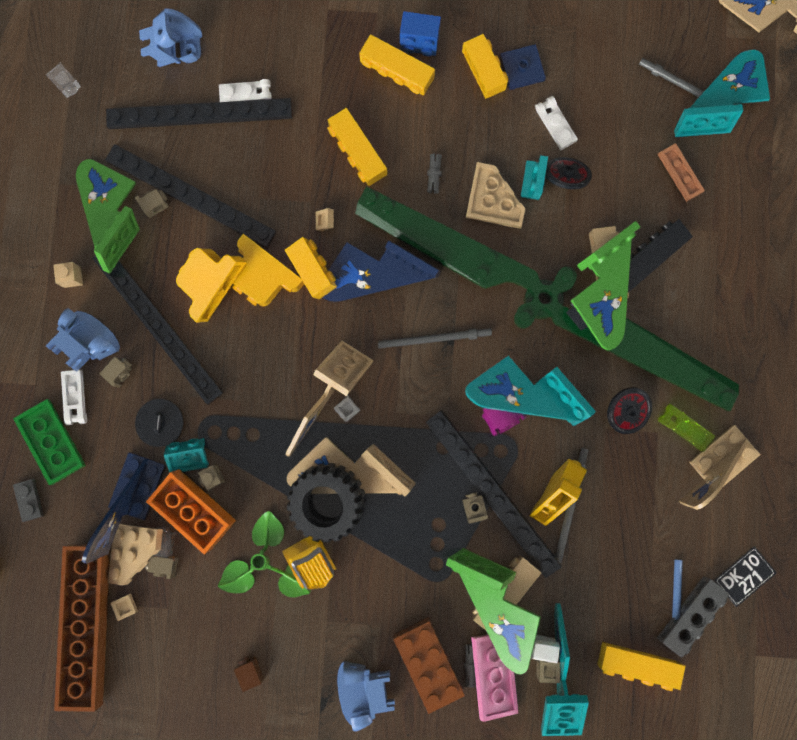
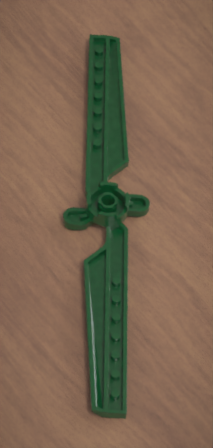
M366 186L357 203L356 215L483 289L507 282L515 283L527 289L523 298L524 304L519 306L514 315V323L517 327L525 329L532 325L535 318L543 320L551 317L555 325L602 348L590 329L587 327L580 330L566 313L569 308L563 306V292L570 290L577 278L576 271L573 268L567 266L561 268L554 281L540 280L535 270ZM540 295H545L548 298L547 304L540 302ZM627 318L622 341L616 348L606 350L726 411L732 410L739 395V384Z

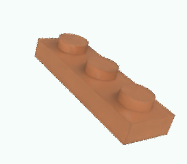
M676 143L659 152L660 160L686 202L705 191Z

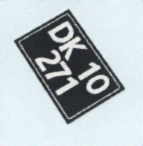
M754 546L714 581L730 594L728 598L738 607L777 573Z

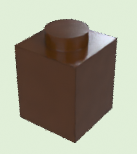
M245 657L239 660L238 665L234 668L242 692L262 684L264 680L256 657L251 659Z

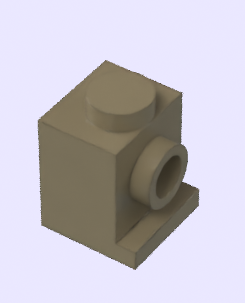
M150 190L142 198L139 196L135 197L141 209L149 218L169 207L166 203L168 198L163 190Z
M114 357L101 371L100 375L113 387L120 388L122 386L120 382L125 381L129 377L132 364L124 357L122 359Z
M212 465L198 472L200 476L198 478L199 483L207 491L225 483L217 465Z
M477 492L465 495L466 499H462L468 523L488 519L482 495H477ZM473 504H478L479 508L477 511L472 510Z
M156 554L148 560L149 563L145 566V569L148 570L147 572L153 573V576L165 577L167 575L166 579H172L176 575L178 557Z
M537 660L536 677L539 682L560 683V662L552 663Z

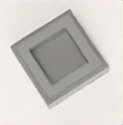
M349 396L334 407L335 411L346 423L361 411Z

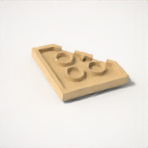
M477 162L466 218L521 229L525 213L524 206L515 197L513 190L504 181L495 165Z
M119 524L111 546L108 583L128 585L132 581V577L149 563L148 560L161 550L163 529Z

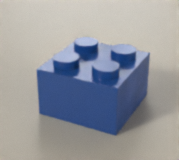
M403 11L400 28V50L407 54L420 53L424 56H436L441 17Z

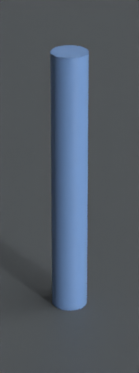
M674 559L672 618L675 617V620L680 618L683 560Z

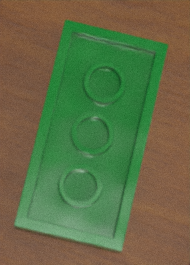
M50 399L44 400L13 418L49 485L59 482L86 466Z

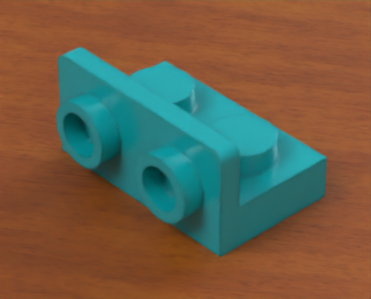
M541 155L538 162L526 161L521 197L535 200L540 199L543 193L548 156Z
M193 438L186 442H172L167 445L164 458L169 473L178 469L186 472L208 468L209 462L204 449V438Z

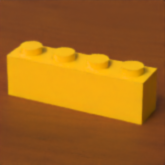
M371 34L359 53L360 61L365 67H372L380 75L392 78L398 85L407 86L415 94L420 93L424 96L435 78L434 68Z
M347 108L327 119L329 124L327 129L332 137L336 136L339 141L337 144L342 152L346 151L349 156L347 159L350 165L356 167L359 171L357 174L362 183L366 182L368 186H371L387 175L386 166Z
M602 642L597 664L604 674L614 676L615 673L620 674L622 678L629 681H634V678L639 679L641 683L653 686L654 683L659 684L661 688L668 691H673V688L681 690L685 665L679 661Z

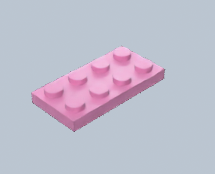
M488 634L471 637L480 720L485 722L518 714L514 672L503 664Z

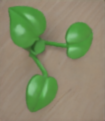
M267 511L258 519L252 531L254 544L257 546L264 545V548L260 550V554L252 556L250 561L251 569L249 570L248 564L244 561H233L225 568L218 587L226 592L244 593L250 590L255 583V579L251 574L254 569H270L283 575L279 579L278 586L285 596L299 597L311 592V590L300 587L289 565L284 572L271 566L269 557L264 554L268 549V545L277 546L284 538L282 523L270 511Z

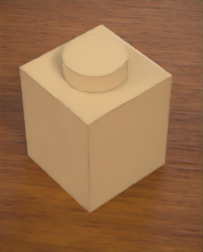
M73 262L54 265L56 284L64 288L83 285L82 271L79 265Z

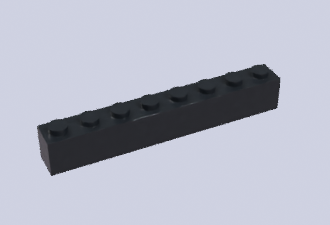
M680 219L673 223L671 221L665 223L661 227L662 231L660 233L657 231L648 238L650 240L648 243L643 242L636 248L638 252L635 254L631 253L628 293L693 237ZM571 303V308L566 313L580 330L587 328L588 326L573 303Z

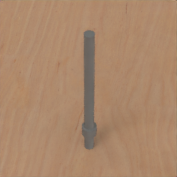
M642 58L639 63L640 66L650 70L654 76L657 77L659 75L697 97H700L704 92L666 71L658 63L655 65L645 58Z
M470 328L468 331L378 341V348L466 338L474 340L477 337L492 336L491 328L478 330Z
M581 448L578 462L586 469L587 465L585 464L589 450ZM576 501L566 509L555 554L560 563H562Z

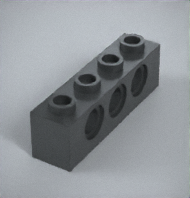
M703 576L681 605L680 618L678 620H675V617L671 618L657 639L681 658L691 651V645L702 636L703 629L714 620L715 613L726 604L727 597L730 594L713 580ZM709 598V604L704 606L703 601ZM697 613V620L692 622V615ZM683 629H685V630H686L685 636L682 637V638H680V637H679L680 631L683 630Z

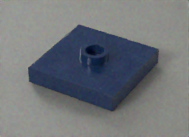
M536 44L500 53L503 70L508 76L507 84L509 90L545 81L546 77Z

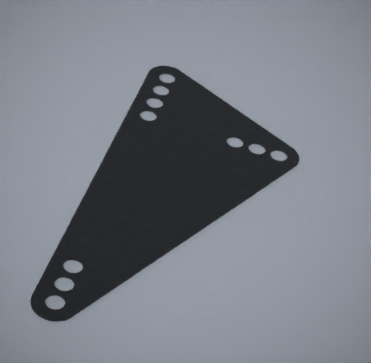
M212 415L200 423L198 439L204 438V447L286 496L291 491V486L287 482L288 473L325 437L330 439L354 463L374 444L416 484L406 496L397 493H365L363 500H366V507L363 509L364 514L350 534L429 581L441 582L451 575L452 568L446 566L448 558L467 547L481 522L468 523L462 499H466L465 495L477 492V495H481L449 452L445 455L437 452L436 445L440 440L431 429L313 422L291 456L288 457L285 454L302 421ZM214 425L219 426L222 430L220 438L216 440L208 436L209 428ZM231 427H237L241 432L240 438L236 441H231L227 437V431ZM250 428H256L260 433L259 439L255 442H250L246 438V432ZM459 431L473 451L479 443H484L488 446V454L485 457L479 458L501 486L517 459L518 448L515 441L504 434L493 436L492 433ZM499 444L505 445L508 450L506 457L502 459L494 455V448ZM311 494L312 505L320 515L327 518H336L342 514L343 503L338 494ZM483 498L485 509L487 511L490 505ZM473 504L471 508L473 511H477L479 506L478 504ZM435 518H442L445 521L446 527L442 532H435L432 529L431 523ZM439 537L443 539L445 545L442 551L435 552L431 549L430 542L433 538ZM433 557L442 559L443 568L440 571L430 569L429 561Z

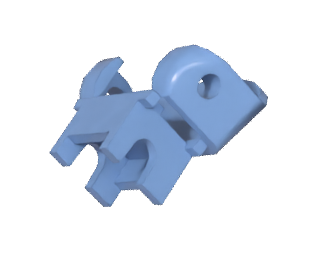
M164 9L153 19V26L139 30L140 40L150 39L149 46L141 49V56L149 55L157 60V66L159 67L171 63L180 64L181 61L193 63L201 56L200 38L202 37V30L193 20L181 12L173 9ZM176 43H180V58L176 57Z
M69 308L65 309L60 315L57 324L59 325L57 328L59 332L46 345L56 355L63 351L69 356L70 359L66 364L76 372L90 358L92 360L96 358L101 360L119 352L120 349L119 341L104 324L92 315L81 311L73 312Z
M344 661L339 667L337 677L339 700L342 712L355 732L370 725L375 718V714L394 711L395 699H387L385 682L390 681V670L370 674V670L366 669L365 665Z

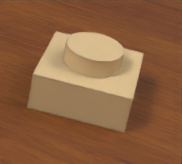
M326 208L316 212L317 231L334 228V209Z
M131 594L110 603L117 621L138 612Z

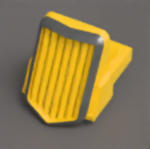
M311 536L282 551L300 587L307 590L325 588L333 578L334 570H336L321 539L319 542L312 541L313 537Z

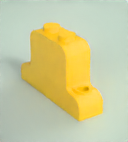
M245 234L239 238L237 242L238 252L247 263L237 276L232 288L240 295L245 293L250 303L254 306L257 304L267 306L282 288L291 293V291L297 292L303 287L304 282L299 276Z
M196 248L190 252L188 260L179 270L176 283L193 300L189 314L196 323L209 321L247 263L242 257L226 254L221 258L212 249Z
M568 459L551 477L541 499L532 509L530 517L545 526L552 522L578 500L582 491L580 485L587 469L582 467L578 461Z

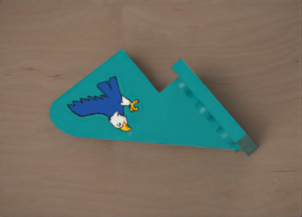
M747 50L738 54L690 108L684 109L674 130L675 137L731 133L744 111L742 104L738 103L769 101L770 94L763 54L758 50Z
M509 356L474 379L465 389L466 396L480 407L563 419L573 426L588 419L596 412L558 367H555L533 385Z
M555 603L554 629L556 642L560 644L558 662H560V683H557V694L546 696L541 733L542 736L582 735L589 701L587 695H568L566 677L570 654L561 604Z

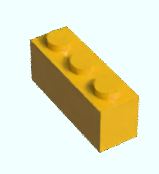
M484 34L464 42L462 52L485 99L505 91L508 76L505 71L502 72L500 60L497 55L494 56L490 40H486Z
M302 237L286 248L285 252L311 296L321 299L337 288L334 282L336 278L331 271L327 270L325 259L318 255L316 244L311 239L308 240Z

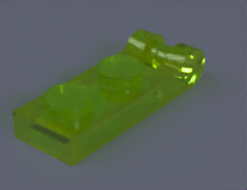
M668 404L665 409L666 412L658 418V421L701 452H704L715 435L673 405ZM673 415L677 417L675 422L670 420Z

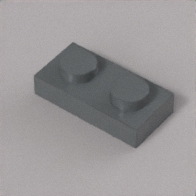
M35 479L14 484L13 488L22 522L43 517L44 513Z

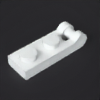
M262 79L255 82L219 84L220 102L272 99L271 92H269L271 81ZM257 90H262L260 94H257Z
M553 96L547 98L544 103L540 102L535 105L537 113L560 151L577 142L576 135L557 106ZM550 108V110L552 111L549 114H547L546 109Z
M75 370L62 371L64 422L66 425H73L75 422H79V424L87 423L83 370H78L77 372ZM72 409H77V415L72 414Z

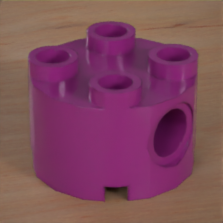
M487 408L483 409L484 414L482 415L493 436L498 435L497 431L501 434L520 423V418L522 420L527 418L526 414Z

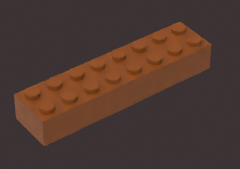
M69 544L62 548L54 711L95 712L103 705L110 551L109 554L85 564L82 562V556L87 544Z

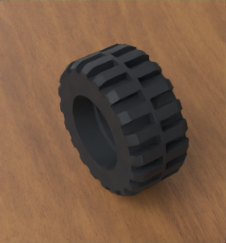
M321 463L316 467L312 466L300 475L290 487L291 491L287 496V499L290 500L287 504V510L291 511L289 518L291 521H295L296 525L294 527L297 531L301 529L304 532L302 535L306 538L311 536L313 537L312 541L316 542L323 539V543H330L332 539L335 542L339 541L343 536H348L364 514L363 509L366 507V500H363L365 491L360 489L362 485L360 480L353 478L355 474L352 471L349 473L345 471L346 467L340 465L337 468L335 463L327 465ZM319 486L328 487L340 496L343 503V512L339 517L327 518L320 515L314 509L311 502V492L314 488Z

